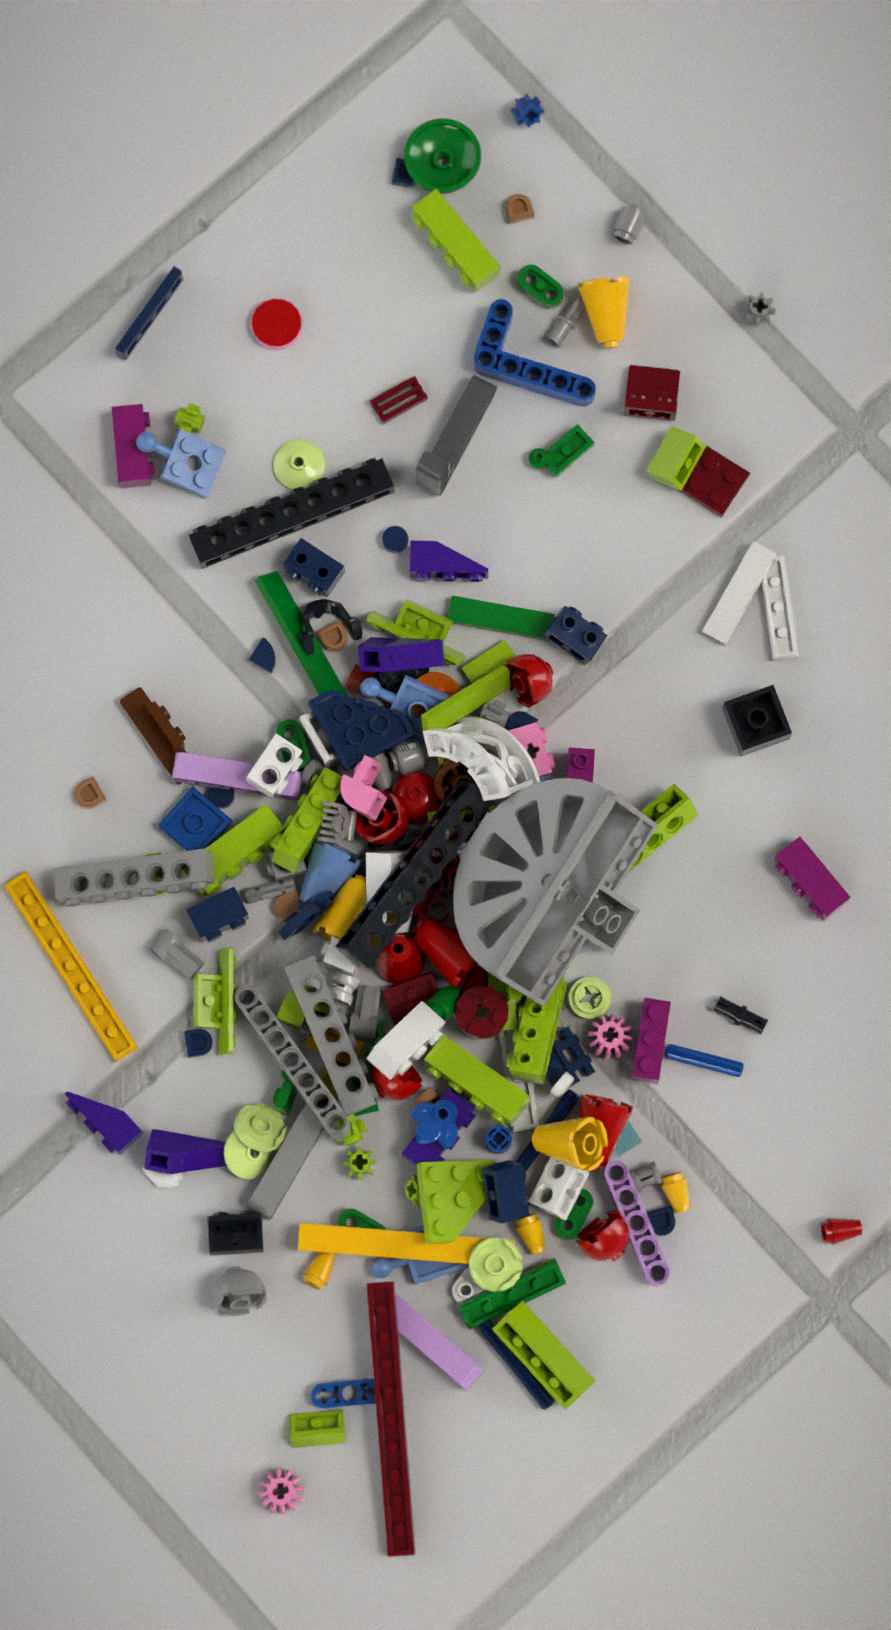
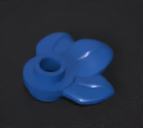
M442 1099L434 1104L422 1102L413 1108L410 1116L419 1122L415 1131V1138L418 1144H429L438 1140L445 1150L453 1146L458 1137V1128L455 1123L458 1111L453 1102ZM440 1109L448 1111L447 1118H442L439 1115Z

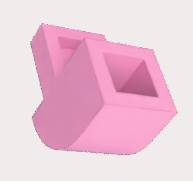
M364 755L362 761L358 762L355 767L353 778L343 775L340 788L343 799L359 814L375 821L387 799L379 790L372 788L382 766L373 758Z

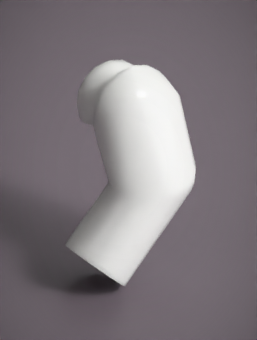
M142 1169L159 1188H175L183 1180L182 1173L168 1174Z

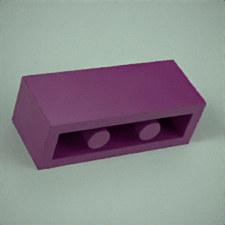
M143 404L111 407L117 476L120 489L151 486L150 477H155L154 461L149 462L148 453L140 451L136 445L139 434L146 432V427H151L149 412L144 411Z
M801 836L775 856V869L783 878L787 876L793 883L791 885L792 890L798 897L804 896L809 902L808 909L816 918L821 917L825 921L850 900L849 894Z
M644 998L631 1080L658 1084L671 1005L670 1001Z

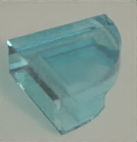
M629 1120L615 1146L619 1157L642 1143Z

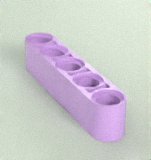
M178 752L175 755L172 780L227 790H230L231 787L236 792L267 796L246 782V778L255 764ZM290 771L285 779L289 782L281 795L276 793L273 798L299 800L302 772L296 771V773ZM267 772L262 775V780L266 784H273L276 782V777L274 774Z
M612 1161L604 1170V1180L616 1209L620 1211L628 1226L629 1220L632 1217L637 1216L644 1221V1227L639 1231H635L629 1226V1241L646 1281L652 1286H662L670 1275L668 1264L627 1166L621 1161ZM612 1167L622 1169L624 1176L621 1180L615 1181L609 1177L608 1172ZM622 1192H629L633 1195L634 1202L631 1205L625 1206L620 1203L619 1195ZM647 1241L653 1244L654 1253L652 1255L645 1256L640 1252L639 1246L642 1242ZM661 1267L665 1273L664 1278L661 1281L653 1280L650 1276L651 1268Z
M396 1294L399 1333L467 1391L484 1370Z

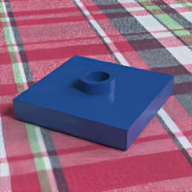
M192 786L158 827L183 849L190 851L205 849L214 843L233 820Z

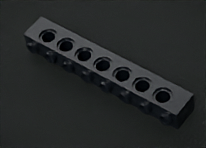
M376 458L368 459L361 464V467L353 470L352 468L343 469L337 473L338 476L328 479V477L318 479L313 483V486L306 489L304 487L295 488L289 492L290 495L270 498L265 502V505L258 508L255 506L245 508L241 511L240 515L233 518L231 516L222 517L217 520V524L207 527V525L197 527L189 535L201 568H207L395 493L394 484L383 458L376 460ZM361 478H367L371 482L367 487H359L356 484ZM338 487L344 488L347 491L342 497H336L332 492ZM313 497H319L322 503L317 507H313L308 504V501ZM291 506L298 509L297 514L294 516H287L284 513L285 509ZM265 516H270L274 519V522L269 526H264L260 523V520ZM240 526H247L250 529L248 534L243 536L238 535L236 530ZM217 535L226 538L225 542L221 545H214L212 539Z
M459 781L335 945V948L356 967L369 969L378 962L380 953L393 942L397 930L410 919L412 910L425 899L427 890L440 879L442 870L449 862L455 859L458 854L457 850L463 842L472 836L475 826L489 812L488 809L493 802L491 800L484 801L480 789L473 782ZM462 809L465 811L463 819L461 818ZM447 829H448V830H449V837H448V839L446 840V838H445V833H446V831H447ZM433 850L434 856L430 860V852ZM418 871V879L415 881L414 874ZM402 891L403 897L401 902H399L398 896ZM386 912L387 920L383 923V915ZM369 933H370V934H371V941H370V943L368 944V943H367V936H368Z

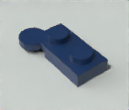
M331 890L315 901L311 899L306 900L298 907V913L295 912L284 920L286 925L278 932L284 941L302 932L321 913L318 909L320 906L323 905L325 909L328 907L327 904L331 905L333 903L331 898L334 894Z

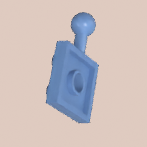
M182 429L177 430L171 447L157 442L155 435L151 432L139 434L136 440V445L140 451L145 453L154 451L167 457L159 475L160 478L203 498L209 496L225 455V449ZM190 456L195 457L198 461L196 471L189 469L187 466V460Z
M405 675L397 694L381 688L380 682L375 678H366L360 686V691L364 697L369 699L381 698L392 703L391 710L403 711L415 732L414 738L425 742L421 716L413 714L411 707L415 704H420L424 706L427 712L451 697V695Z
M424 1225L405 1232L424 1233ZM382 1257L374 1259L371 1263V1272L377 1278H386L390 1275L392 1269L409 1264L415 1285L466 1269L465 1264L395 1258L389 1260Z

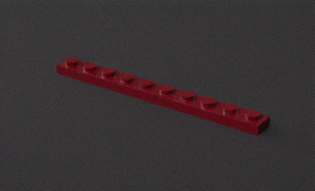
M395 1281L366 1283L388 1557L415 1555Z

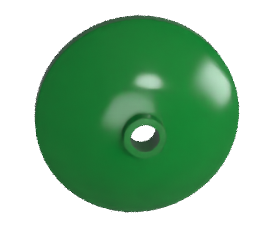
M446 118L433 119L417 127L408 138L404 151L405 166L413 181L423 189L430 192L437 189L440 193H452L467 186L478 173L481 164L480 144L475 134L461 122ZM440 159L447 160V164L440 165L438 161Z

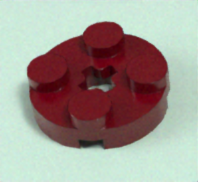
M474 986L466 990L458 1000L455 1019L463 1033L473 1038L486 1040L495 1037L502 1031L508 1021L509 1008L504 996L494 987ZM481 1005L483 1008H488L489 1012L486 1014V1019L483 1020L481 1016H475V1013L478 1011L477 1006Z

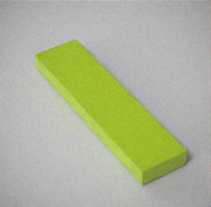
M501 665L422 714L423 731L432 728H447L510 689L509 669L505 665Z

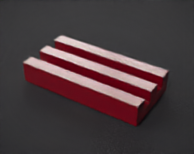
M413 376L370 400V403L381 422L385 424L428 400V396L424 393L416 376ZM411 386H414V388H412V389H410L409 391H407V392L401 394L400 396H398V397L392 399L391 401L385 403L384 405H382V406H380V407L378 406L380 403H382V402L388 400L389 398H391V397L397 395L398 393L404 391L405 389H407V388H409V387H411ZM414 394H419V397L386 415L382 413Z

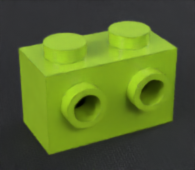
M671 426L668 433L663 437L655 456L650 460L646 471L657 482L682 491L706 446L696 435Z

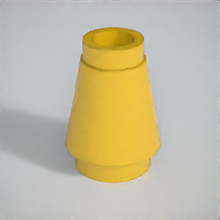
M682 1172L662 1177L663 1184L661 1187L675 1213L691 1209L686 1177H683Z
M536 1213L516 1220L517 1227L515 1228L530 1254L534 1255L546 1250L541 1219L537 1218Z
M319 1253L303 1272L305 1275L303 1282L314 1289L322 1290L323 1286L328 1284L337 1255L333 1253Z

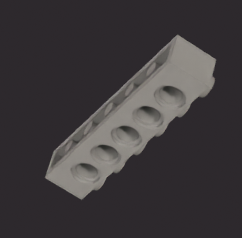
M207 849L53 868L55 898L69 907L79 906L81 901L90 900V903H103L109 897H115V900L131 899L132 894L150 897L155 896L156 891L165 890L166 893L173 894L182 892L181 888L191 887V890L207 889V885L215 884L213 852ZM188 866L189 874L185 878H181V870ZM163 869L164 876L157 882L155 878L156 873ZM137 872L139 876L138 881L131 885V876ZM112 876L113 884L106 888V879ZM87 879L88 887L86 890L81 891L80 885L83 880Z
M312 955L284 967L346 1116L376 1105L374 1099L378 1098L379 1095L374 1083L368 1084L364 1076L369 1071L363 1057L360 1059L356 1057L354 1049L358 1048L353 1033H346L343 1024L348 1023L343 1009L337 1010L333 1002L337 995L332 983L328 985L325 983L323 975L327 974L322 959L316 960L315 956ZM309 978L317 979L320 983L318 991L314 993L307 992L304 988L306 980ZM319 1003L328 1004L330 1007L329 1015L324 1018L318 1017L315 1014L316 1005ZM331 1027L337 1028L341 1033L340 1039L336 1042L327 1041L325 1038L327 1029ZM346 1052L350 1055L351 1062L347 1067H339L336 1064L335 1058L338 1053ZM357 1077L360 1079L361 1088L357 1092L347 1090L346 1081L348 1078Z

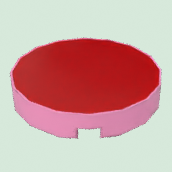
M272 298L263 301L256 307L251 317V329L254 337L262 346L281 350L298 340L302 332V318L299 310L292 302L282 298Z

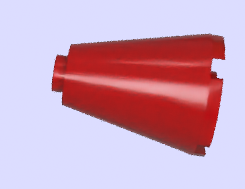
M428 919L426 922L421 920L414 928L413 933L416 935L413 940L454 989H457L458 985L460 986L478 965L465 948L458 931L432 919Z
M407 932L395 933V939L383 949L378 962L374 965L377 973L389 983L396 984L414 978L424 968L426 955L413 940L415 936Z
M582 1094L580 1096V1118L593 1117L595 1120L601 1121L607 1133V1147H603L601 1153L604 1159L596 1169H593L600 1170V1166L605 1167L632 1113L633 1106L621 1102L619 1106L617 1102L610 1098L589 1094L584 1096Z

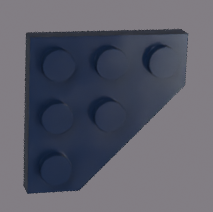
M332 689L308 701L312 713L344 771L356 767L358 762L362 761L364 755L374 758L415 737V732L403 711L381 707L377 703L358 697L357 699Z

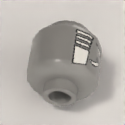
M414 738L395 746L388 752L392 771L398 772L402 776L407 773L422 771L425 767V760L429 759L425 745H420Z

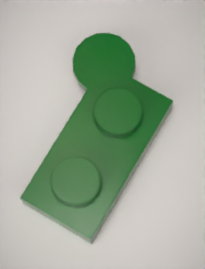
M577 424L554 443L548 451L541 448L532 450L529 453L528 461L532 468L539 470L546 467L557 478L595 445V442Z

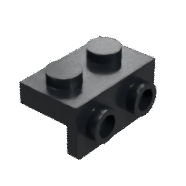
M245 1210L240 1212V1214L229 1215L227 1212H217L213 1216L207 1217L210 1256L264 1252L261 1213H256L253 1210Z

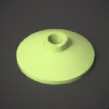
M294 440L284 444L277 451L274 457L273 469L277 480L286 488L293 490L298 487H304L306 489L313 486L316 480L322 478L325 471V460L320 449L313 443L305 440ZM301 459L304 463L302 466L297 467L294 465V461Z
M234 1130L227 1138L224 1146V1159L227 1167L239 1178L255 1179L262 1176L273 1161L274 1150L269 1152L255 1150V1156L251 1157V1148L240 1141Z

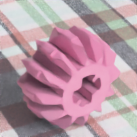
M610 1014L609 1022L606 1021L603 1015L599 1016L601 1025L593 1021L591 1026L596 1031H588L587 1033L588 1037L596 1038L589 1043V1047L599 1045L595 1054L599 1056L605 1050V1059H610L611 1051L614 1052L617 1058L621 1057L619 1048L627 1052L629 1047L624 1042H632L633 1040L632 1036L624 1035L631 1031V1026L621 1027L625 1021L623 1017L615 1023V1014ZM608 1030L614 1031L613 1035H617V1038H614L612 1043L606 1042L607 1038H603V1035H607Z
M277 1468V1478L274 1479L273 1475L267 1472L266 1476L271 1482L268 1484L265 1481H260L259 1484L267 1487V1491L258 1492V1496L268 1495V1499L262 1502V1506L266 1507L273 1502L270 1512L274 1514L278 1505H280L281 1514L285 1515L286 1504L289 1505L292 1511H295L296 1506L291 1501L293 1499L298 1502L303 1501V1498L296 1496L295 1492L304 1491V1487H294V1484L301 1480L299 1476H296L291 1481L289 1480L292 1470L288 1469L283 1478L281 1468ZM281 1483L284 1484V1488L288 1487L289 1493L284 1494V1499H278L279 1495H274V1490L278 1489V1484Z

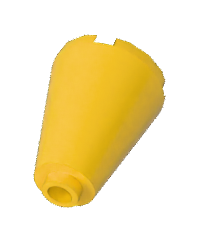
M628 276L617 277V280L608 277L578 283L579 291L598 344H603L604 348L619 347V342L624 341L630 278Z
M355 875V878L349 877L332 900L333 903L327 907L314 925L313 933L317 934L318 930L323 933L321 938L329 942L332 937L341 939L366 906V877Z
M581 1117L540 1125L532 1134V1144L536 1151L582 1171H591L601 1164L604 1159L601 1153L603 1147H607L608 1142L603 1123L595 1120L593 1117Z

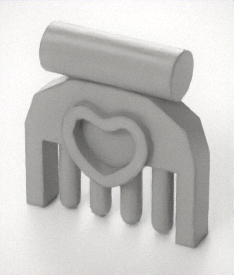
M323 801L324 806L335 807V810L323 809L325 813L334 814L332 816H322V819L328 820V822L322 823L321 826L329 828L331 831L321 830L320 834L328 835L330 838L318 836L317 840L329 843H340L343 840L353 841L357 812L349 811L343 804Z

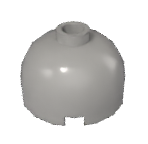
M240 1267L228 1268L213 1285L212 1302L214 1311L220 1310L222 1316L245 1315L250 1313L247 1308L256 1305L257 1309H259L267 1301L262 1280L254 1272L247 1269H241Z

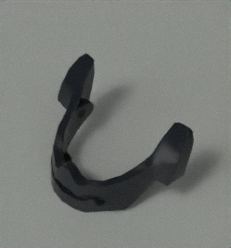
M320 599L307 604L303 613L305 631L300 633L299 637L308 655L314 654L312 637H314L315 633L310 625V620L313 616L321 618L324 613H331L339 617L348 626L354 640L362 639L360 619L356 616L351 617L341 603Z

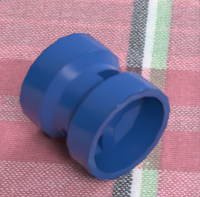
M502 1125L491 1127L486 1133V1147L494 1154H503L508 1151L512 1143V1135L509 1129Z

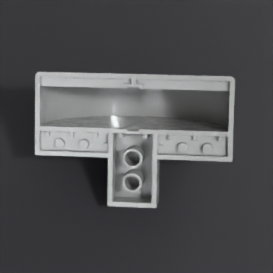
M574 778L552 779L533 784L511 795L491 813L487 812L459 856L461 860L454 884L453 907L455 922L459 936L471 957L489 973L544 1006L586 939L612 955L637 917L640 909L616 894V891L658 824L615 793L595 783Z

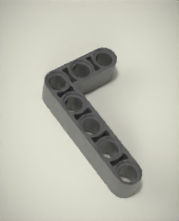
M475 375L472 376L432 453L426 450L420 458L416 467V485L441 496L496 393L497 386Z

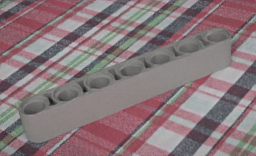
M251 985L239 987L235 993V1001L242 1014L327 1133L336 1140L346 1138L350 1134L351 1124L342 1108L259 992ZM245 997H255L251 1004H242ZM260 1017H269V1021L266 1024H257ZM283 1037L284 1041L281 1045H272L274 1038ZM290 1058H299L297 1065L293 1067L286 1066ZM305 1079H314V1082L310 1087H301V1084ZM319 1100H329V1103L325 1108H316V1104ZM336 1120L344 1121L343 1127L338 1130L331 1129L332 1123Z

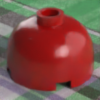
M521 654L506 661L508 664L505 666L509 669L510 691L514 688L517 690L520 697L516 698V700L520 704L530 708L540 703L549 695L553 683V669L548 662H544L543 659L534 654Z
M418 771L399 777L392 786L390 793L400 799L407 809L408 823L411 825L427 823V812L437 811L442 804L434 791V779L428 774Z
M380 791L387 799L377 819L373 821L358 813L355 829L362 838L372 844L388 845L399 840L405 833L408 825V813L400 799L393 794Z
M373 1064L371 1066V1080L381 1098L388 1097L392 1100H404L415 1094L423 1085L420 1084L422 1082L421 1076L412 1065L403 1075L398 1073L391 1080Z
M618 1210L606 1212L608 1217L604 1220L597 1217L578 1234L580 1240H575V1242L586 1256L596 1261H607L609 1259L615 1261L625 1254L624 1248L627 1246L630 1238L629 1226Z

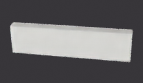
M754 541L752 542L702 631L704 634L724 645L727 644L777 555L774 551Z
M781 555L775 557L761 582L772 661L799 658L785 556Z

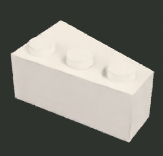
M407 850L366 853V904ZM418 871L414 874L415 881L418 879ZM402 891L398 896L399 902H401L403 897ZM386 912L383 915V923L387 920ZM411 917L405 924L400 926L396 933L409 931Z
M421 1001L375 1045L366 1059L390 1080L398 1073L403 1075L410 1068L413 1060L420 1059L427 1051L429 1045L433 1046L443 1035L440 1030L446 1022Z

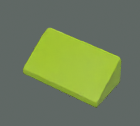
M343 1410L289 1414L292 1448L345 1443Z

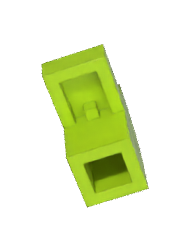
M304 986L305 990L309 993L317 991L316 987ZM292 990L284 998L276 1018L280 1023L301 1030L302 1026L305 1025L306 1018L296 994ZM319 1003L315 1007V1013L326 1017L330 1013V1007L326 1003Z

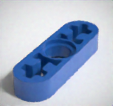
M374 1379L319 1384L312 1390L311 1399L317 1407L322 1409L376 1404L374 1394H366L368 1400L362 1401L363 1391L360 1384H366L365 1389H373ZM352 1385L358 1389L359 1394L356 1400L347 1401L343 1398L345 1387ZM339 1386L338 1396L341 1403H335L336 1398H328L326 1404H322L320 1399H316V1394L321 1392L320 1389L325 1388L327 1393H335L333 1387Z

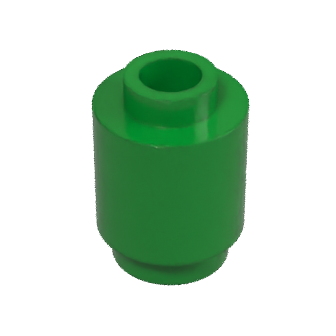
M448 985L440 988L425 1004L446 1021L455 1012L457 1002L462 994L458 989Z

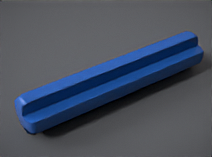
M674 1044L667 1046L665 1054L667 1059L736 1077L742 1075L744 1068L742 1062Z

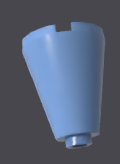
M316 838L299 899L303 902L308 899L315 901L331 890L334 894L331 898L332 900L347 879L352 877L362 866L364 860L360 858L355 861L356 854L336 843L327 844L324 842L323 844L322 841H318ZM323 905L320 906L318 909L321 910V911H323V910H324Z

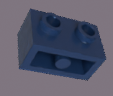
M300 538L283 563L286 570L285 574L296 582L302 580L308 584L307 588L318 596L323 594L328 597L345 573L344 565Z
M563 606L557 612L543 633V636L586 665L592 660L608 635L603 632V628L593 621L588 622L582 618V613L576 608Z
M235 887L187 909L202 942L205 940L213 942L223 936L221 932L230 928L232 931L245 926L247 924L246 920L250 919Z
M507 1160L482 1167L488 1219L504 1224L530 1216V1202H528L529 1196L525 1183L526 1171L523 1168V1164Z

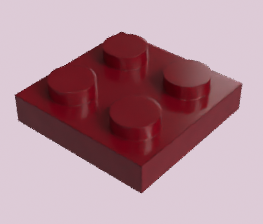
M706 446L680 492L722 518L749 478L750 472L709 446Z

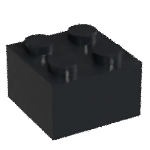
M774 685L728 700L723 704L722 710L740 757L787 741L792 735Z

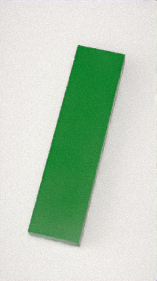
M453 595L448 613V619L454 621L453 624L546 641L550 640L545 638L543 633L555 616V614Z
M552 1258L521 1273L514 1286L505 1291L492 1292L485 1290L457 1305L470 1330L481 1325L486 1320H491L514 1309L522 1301L527 1303L566 1284V1281L556 1259Z

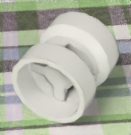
M336 971L333 977V988L337 998L333 1001L351 1006L353 991L358 988L360 980Z

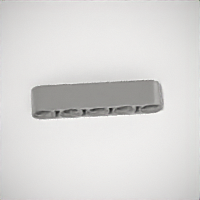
M321 1099L317 1102L316 1108L323 1109L328 1105V1102ZM307 1103L247 1204V1208L256 1213H261V1216L269 1221L274 1216L324 1130V1127Z

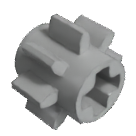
M763 292L755 298L750 295L748 300L751 305L745 304L743 307V311L749 312L746 321L752 320L756 322V327L763 321L769 324V315H774L776 311L775 308L770 307L773 298L766 299L763 297ZM757 306L762 307V313L757 312Z
M494 700L492 705L485 703L479 718L487 719L505 728L510 713L504 711L506 704Z

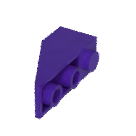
M410 540V577H415V580L430 581L431 578H441L442 581L453 582L457 581V578H467L469 582H482L483 579H488V568L438 541Z
M370 637L358 646L360 671L391 672L445 665L443 640Z
M69 1091L65 1093L69 1099L65 1103L75 1114L80 1111L87 1118L83 1123L93 1134L97 1131L100 1132L105 1138L101 1143L111 1154L116 1150L121 1155L144 1134L124 1111Z
M152 1129L146 1149L144 1169L174 1174L227 1166L224 1159V1146L226 1142Z

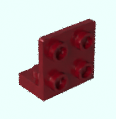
M630 365L624 416L675 421L680 370Z

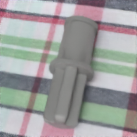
M574 298L563 315L557 317L558 322L546 337L554 346L560 347L570 330L575 329L576 326L574 324L585 310L582 300Z

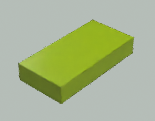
M506 640L463 666L461 670L472 684L501 665H507L506 661L516 655Z

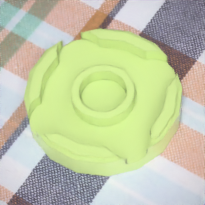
M264 1103L245 1105L238 1112L234 1122L235 1133L240 1141L249 1148L261 1152L276 1150L285 1140L288 1130L287 1125L285 1127L283 1123L284 1118L273 1107Z
M488 1238L480 1242L472 1251L469 1260L470 1274L475 1283L485 1290L492 1292L505 1291L514 1286L520 1278L523 1268L522 1256L517 1247L509 1240Z

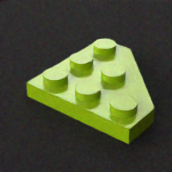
M493 1160L420 1162L416 1164L426 1244L452 1243L457 1239L486 1200L482 1167L493 1165Z

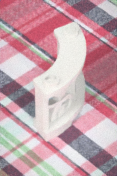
M466 716L458 720L457 724L447 728H432L423 731L429 757H444L456 763L461 762L469 768L467 772L475 780L484 801L505 798L514 792L540 782L536 767L523 745L509 731L492 721ZM482 746L496 753L499 756V759L496 756L488 753Z

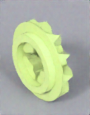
M581 978L570 989V1007L576 1015L582 1018H599V1016L607 1012L611 1004L610 989L599 978ZM585 988H587L591 995L601 994L594 999V1009L592 1005L590 1006L589 1002L579 1003L586 997Z

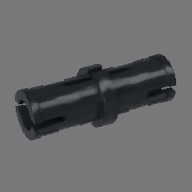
M720 996L713 1010L734 1020V1024L738 1026L742 1024L760 1035L768 1022V1019L747 1010V1006L743 1005L741 1007Z

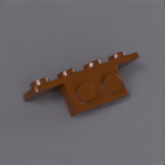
M139 687L120 699V704L172 777L176 753H187L185 751V743L183 742L186 740V737L178 726L174 728L169 722L171 716L163 705L159 707L155 701L151 702L143 689ZM174 781L177 785L182 784L181 782Z

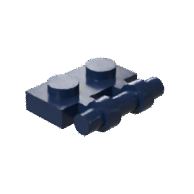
M567 1026L559 1031L564 1041L558 1044L554 1039L546 1078L552 1088L566 1072L574 1077L570 1087L580 1082L575 1073L579 1069L583 1070L586 1077L596 1072L591 1065L592 1059L589 1054L585 1055L578 1042L580 1040L576 1034L573 1035ZM568 1048L577 1060L572 1064L569 1063L563 1053Z

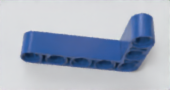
M505 299L495 300L490 306L474 353L475 371L481 376L585 407L592 404L596 391V386L592 379L502 351L512 323L513 308L510 302ZM497 310H504L508 315L505 318H498L494 313ZM495 333L499 335L500 339L496 342H491L486 337L489 334ZM482 357H488L492 360V363L484 366L478 361ZM506 365H513L517 370L514 373H507L503 368ZM532 372H537L541 375V379L532 381L528 378V375ZM556 380H562L566 383V386L558 389L552 383ZM584 387L589 389L591 393L588 396H581L577 393V390Z

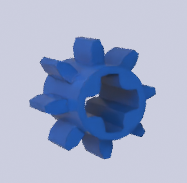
M525 94V97L520 99L516 98L515 108H512L511 112L516 116L515 121L517 124L520 125L524 122L530 128L532 124L540 123V114L545 113V111L540 106L541 101L536 96L531 99L528 94Z

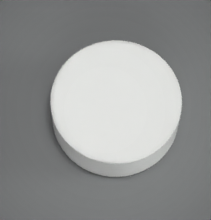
M566 1072L554 1085L550 1093L556 1098H560L573 1083L574 1077Z

